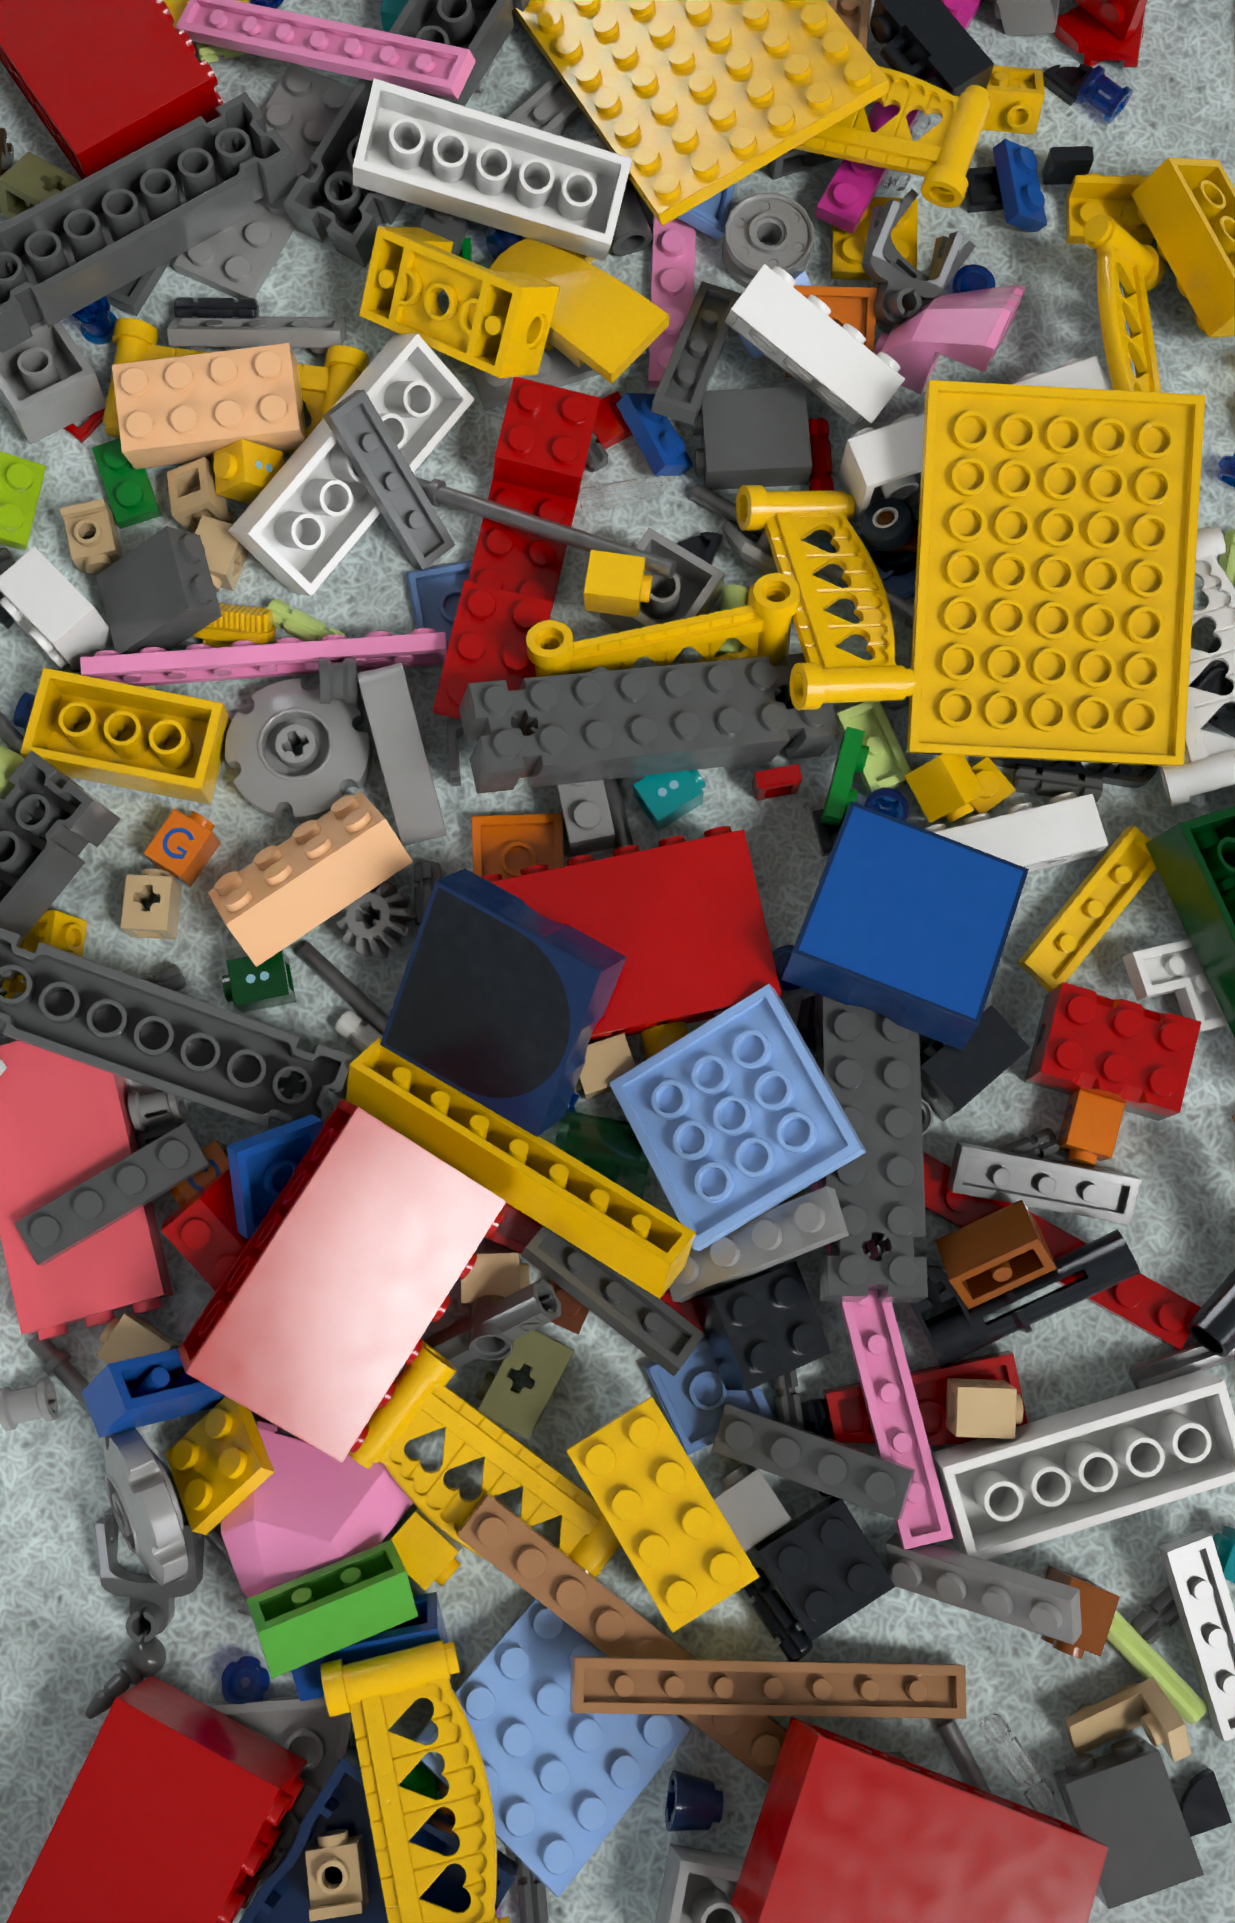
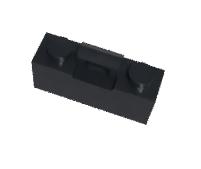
M875 0L870 20L871 32L878 43L886 44L882 48L880 56L891 69L924 80L954 96H960L966 87L970 85H978L987 89L994 63L941 0Z

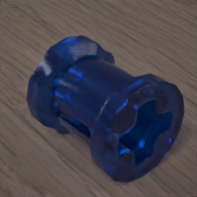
M1098 65L1082 84L1077 93L1076 100L1081 104L1084 102L1089 103L1104 114L1105 122L1111 124L1127 105L1133 89L1129 86L1122 88L1107 77L1105 69ZM1098 91H1103L1105 94L1111 97V99L1109 100L1105 98Z
M106 296L72 314L74 320L81 323L82 335L88 342L95 345H103L112 341L117 318L110 311V304Z

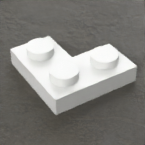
M1189 939L1135 951L1122 957L1137 1001L1175 992L1183 1017L1201 1021L1199 1033L1229 1026Z

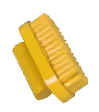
M221 602L219 607L222 616L192 635L196 638H202V644L209 645L212 648L230 647L232 643L237 641H252L258 645L271 643L275 640L276 627L272 625L273 611L267 607L235 606L234 604L230 605Z

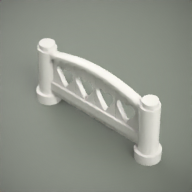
M1207 526L1197 531L1195 576L1203 581V588L1200 593L1207 597L1208 606L1203 610H1193L1192 627L1201 618L1213 620L1216 626L1213 635L1220 640L1221 647L1214 653L1191 648L1189 685L1212 661L1221 660L1228 666V673L1225 678L1232 682L1233 691L1228 695L1221 696L1189 687L1188 685L1184 766H1159L1162 786L1170 807L1189 803L1190 796L1235 784V739L1201 729L1224 704H1235V588L1217 562L1218 555L1226 552L1225 541L1220 527L1211 529L1210 526Z

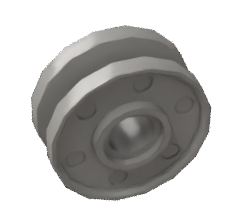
M776 192L757 193L742 199L731 210L725 225V237L722 244L723 264L730 277L744 288H747L764 264L770 269L779 266L790 275L796 271H805L814 242L813 223L807 211L793 198ZM762 242H770L773 245H766Z

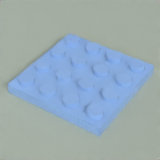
M767 984L609 1083L679 1222L696 1232L692 1248L697 1251L703 1250L866 1153L865 1148L783 1002L770 984Z
M534 1599L458 1687L455 1694L467 1716L483 1759L492 1797L496 1837L556 1897H560L686 1736L690 1728L677 1715L572 1713L569 1711L572 1656H609L541 1602ZM430 1720L414 1741L425 1745L435 1742L438 1737L437 1725ZM437 1752L427 1753L420 1761L449 1789L447 1779L441 1775L445 1766L443 1757Z

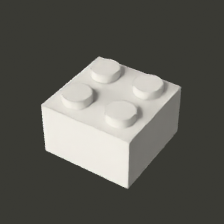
M35 546L0 575V592L4 595L0 600V605L9 613L16 624L41 646L46 655L60 669L68 664L73 670H81L80 657H92L96 652L108 650L113 645L110 629L95 607Z

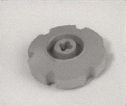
M288 679L272 683L251 696L255 705L250 713L242 714L237 712L234 715L226 735L225 759L231 769L241 770L239 776L233 781L241 795L250 805L266 816L278 819L282 812L291 810L298 823L317 820L331 811L332 805L343 797L346 789L350 787L361 789L365 784L372 763V742L367 732L356 731L357 727L363 723L362 715L355 704H347L343 699H333L330 704H320L319 685L316 689L307 691L300 679ZM302 744L303 754L295 756L294 747Z
M135 1427L102 1437L107 1495L116 1522L128 1547L137 1555L152 1579L156 1580L160 1586L186 1575L188 1559L183 1535L182 1513L173 1486L161 1462L155 1455H152Z

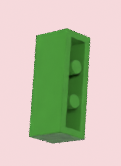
M392 1540L246 1599L272 1678L418 1617L407 1571Z

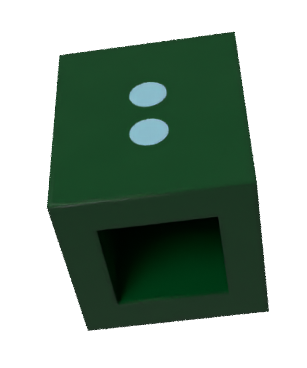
M282 950L257 967L248 956L226 960L228 975L222 976L224 995L227 1002H233L234 1006L242 1013L296 1002L289 958Z

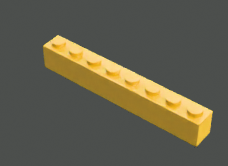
M379 1037L349 1064L346 1101L363 1109L496 1194L514 1208L660 1299L684 1269L696 1232L540 1136H534L381 1046L382 1039Z

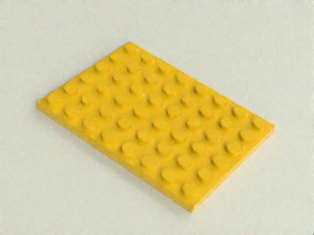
M530 0L523 12L513 8V12L609 151L632 158L628 178L661 226H664L889 92V83L886 75L826 0Z
M940 380L928 381L925 394L911 669L914 672L916 684L913 695L909 696L906 753L1184 766L1205 395Z

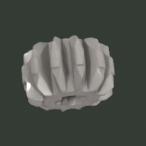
M383 882L381 886L379 884L342 909L347 912L346 917L336 922L340 929L346 931L342 940L346 945L355 947L356 953L364 957L371 956L373 953L377 958H387L389 948L397 952L404 951L400 938L403 935L406 937L414 936L413 930L406 925L407 922L418 917L415 911L407 908L411 901L410 897L404 892H398L397 886L390 882Z

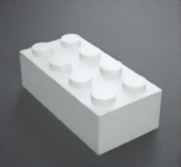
M764 264L731 308L725 323L860 431L872 424L905 380L898 373L901 369L899 364L884 352L880 351L878 355H875L863 345L866 338L850 324L845 323L841 327L828 316L831 313V309L822 300L812 294L808 298L803 296L794 288L796 284L795 279L779 266L770 269Z

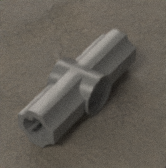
M543 1279L507 1297L484 1295L472 1302L470 1316L425 1338L424 1342L441 1353L456 1368L477 1358L487 1361L500 1360L511 1354L513 1340L560 1317L561 1302L557 1298L553 1286Z

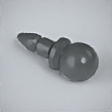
M143 1636L140 1642L134 1641L129 1646L126 1659H120L115 1663L120 1673L115 1674L104 1685V1689L99 1690L94 1695L85 1711L86 1718L92 1719L107 1711L112 1706L115 1698L129 1689L130 1684L133 1683L136 1686L143 1681V1678L151 1677L162 1669L166 1661V1650L160 1640L154 1637L149 1642H144Z

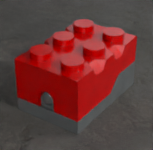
M1062 982L1045 997L1024 1082L1067 1095L1083 1090L1126 1103L1124 1109L1126 1112L1157 1121L1163 1120L1181 1111L1201 1021L1170 1012H1155L1145 1009L1141 1004L1124 999H1110L1097 995L1093 990Z

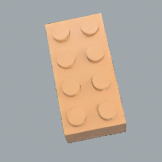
M289 343L112 365L121 450L135 469L188 463L203 457L207 460H214L213 452L240 439L279 451L298 449L307 438L299 367Z
M360 791L355 795L349 794L338 799L332 805L331 811L319 819L308 820L299 825L293 831L292 837L280 845H272L261 850L254 857L251 864L239 872L232 871L225 874L215 883L214 888L207 893L227 928L257 967L413 861L385 817Z

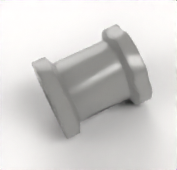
M160 1090L146 1094L134 1091L128 1095L131 1120L138 1133L147 1132L149 1126L173 1120L181 1124L187 1121L183 1098Z
M49 1377L39 1379L37 1385L17 1390H11L10 1387L0 1388V1424L5 1431L15 1430L19 1423L44 1418L46 1422L57 1419L58 1403L56 1391Z

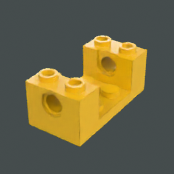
M377 226L359 316L401 335L418 333L430 348L498 378L538 375L560 286L524 271H492L452 254L453 241L419 227ZM442 289L445 290L449 297V308L445 314L441 312L439 308L440 303L437 302L438 295Z

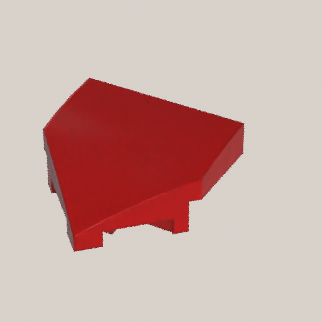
M1080 5L1058 17L1056 30L1053 34L1059 41L1076 53L1084 54V64L1093 67L1101 61L1116 60L1120 63L1124 60V68L1138 67L1139 51L1144 34L1145 8L1135 34L1125 41L1120 39Z

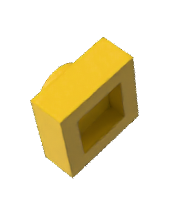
M985 757L971 768L985 795L970 802L974 809L972 811L974 815L989 813L1016 791L989 757Z

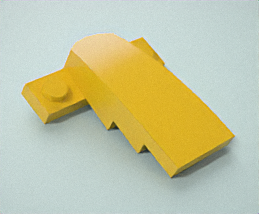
M529 238L513 244L501 253L491 265L490 270L495 272L524 271L560 286L545 348L550 351L555 347L579 368L586 363L611 384L669 326L668 313L628 285L590 264L595 259L593 257Z

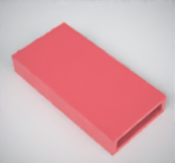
M21 1041L0 1045V1058L7 1066V1069L0 1076V1238L21 1334L38 1333L39 1341L68 1334V1324L85 1320L86 1328L109 1323L115 1318V1311L132 1307L134 1315L162 1308L161 1299L174 1294L153 1201L43 1266L36 1264L15 1225V1222L138 1151L135 1139L137 1131L134 1128L129 1112L125 1078Z

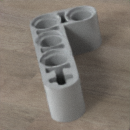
M402 662L357 673L402 845L406 846L446 836L447 832Z

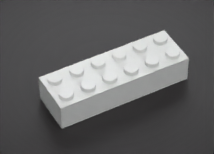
M374 78L353 164V185L604 261L612 244L632 158Z
M418 333L394 335L335 405L354 391L365 390L414 473L475 399ZM323 418L228 532L290 592L312 596L381 512Z
M1097 356L1082 361L1078 358L1070 359L1059 365L1055 370L1040 375L1038 372H1032L1022 376L1013 383V385L1112 390ZM906 414L896 419L891 425L876 430L871 427L865 428L853 434L850 439H847L837 480L841 489L846 494H851L854 498L855 512L853 518L856 524L861 523L863 514L871 505L883 499L898 498L908 503L909 506L920 503L924 414L918 416Z
M1200 1370L1017 1426L1015 1439L978 1438L931 1453L956 1548L961 1553L986 1560L1235 1482V1414L1225 1381L1205 1370Z

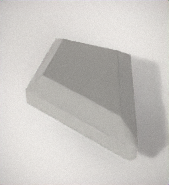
M726 519L722 526L727 542L739 557L767 574L778 573L765 530L758 539L751 533L742 531L738 525Z

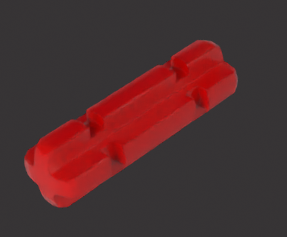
M825 418L808 419L812 458L809 491L834 490V481L831 478L833 473L831 445L828 440L830 435L829 422Z

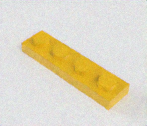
M1135 825L1125 828L1017 962L1046 991L1051 992L1062 982L1066 983L1157 869L1145 844L1150 839Z

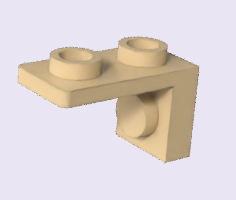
M1154 1677L1138 1684H1129L1123 1687L1117 1694L1095 1705L1083 1706L1074 1715L1065 1720L1070 1744L1076 1755L1090 1751L1141 1725L1150 1742L1155 1747L1162 1744L1173 1762L1191 1755L1186 1724Z

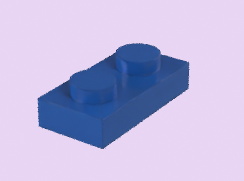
M1004 139L992 149L1006 223L1028 232H1038L1047 225L1044 210L1045 199L1038 179L1036 156L1033 150Z
M626 393L616 404L654 475L680 476L685 474L693 466V463L685 450L684 441L676 433L669 418L651 412L655 394Z

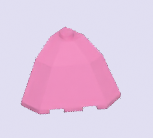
M1016 284L939 295L922 306L915 316L909 317L905 322L895 326L890 334L882 332L875 346L874 354L878 355L881 351L894 359L901 367L898 373L905 378L901 386L919 394H922L940 354L985 373L991 358L993 359L1009 329L1026 287Z
M257 1421L256 1425L273 1466L274 1473L221 1521V1535L240 1589L250 1598L379 1545L413 1502L399 1487L382 1463L374 1462L371 1468L367 1469L358 1464L349 1455L341 1463L305 1441L277 1434L278 1426Z

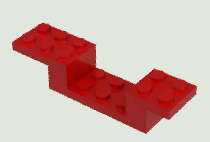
M514 377L494 456L493 478L488 500L572 527L600 397ZM483 518L468 581L464 580L433 706V713L461 720L459 705L469 683L506 680L508 690L512 691L519 690L524 678L536 677L535 664L531 662L527 653L526 636L535 624L550 620L566 553V544Z

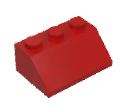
M229 1166L164 1219L161 1232L215 1292L249 1241V1239H246L237 1231Z

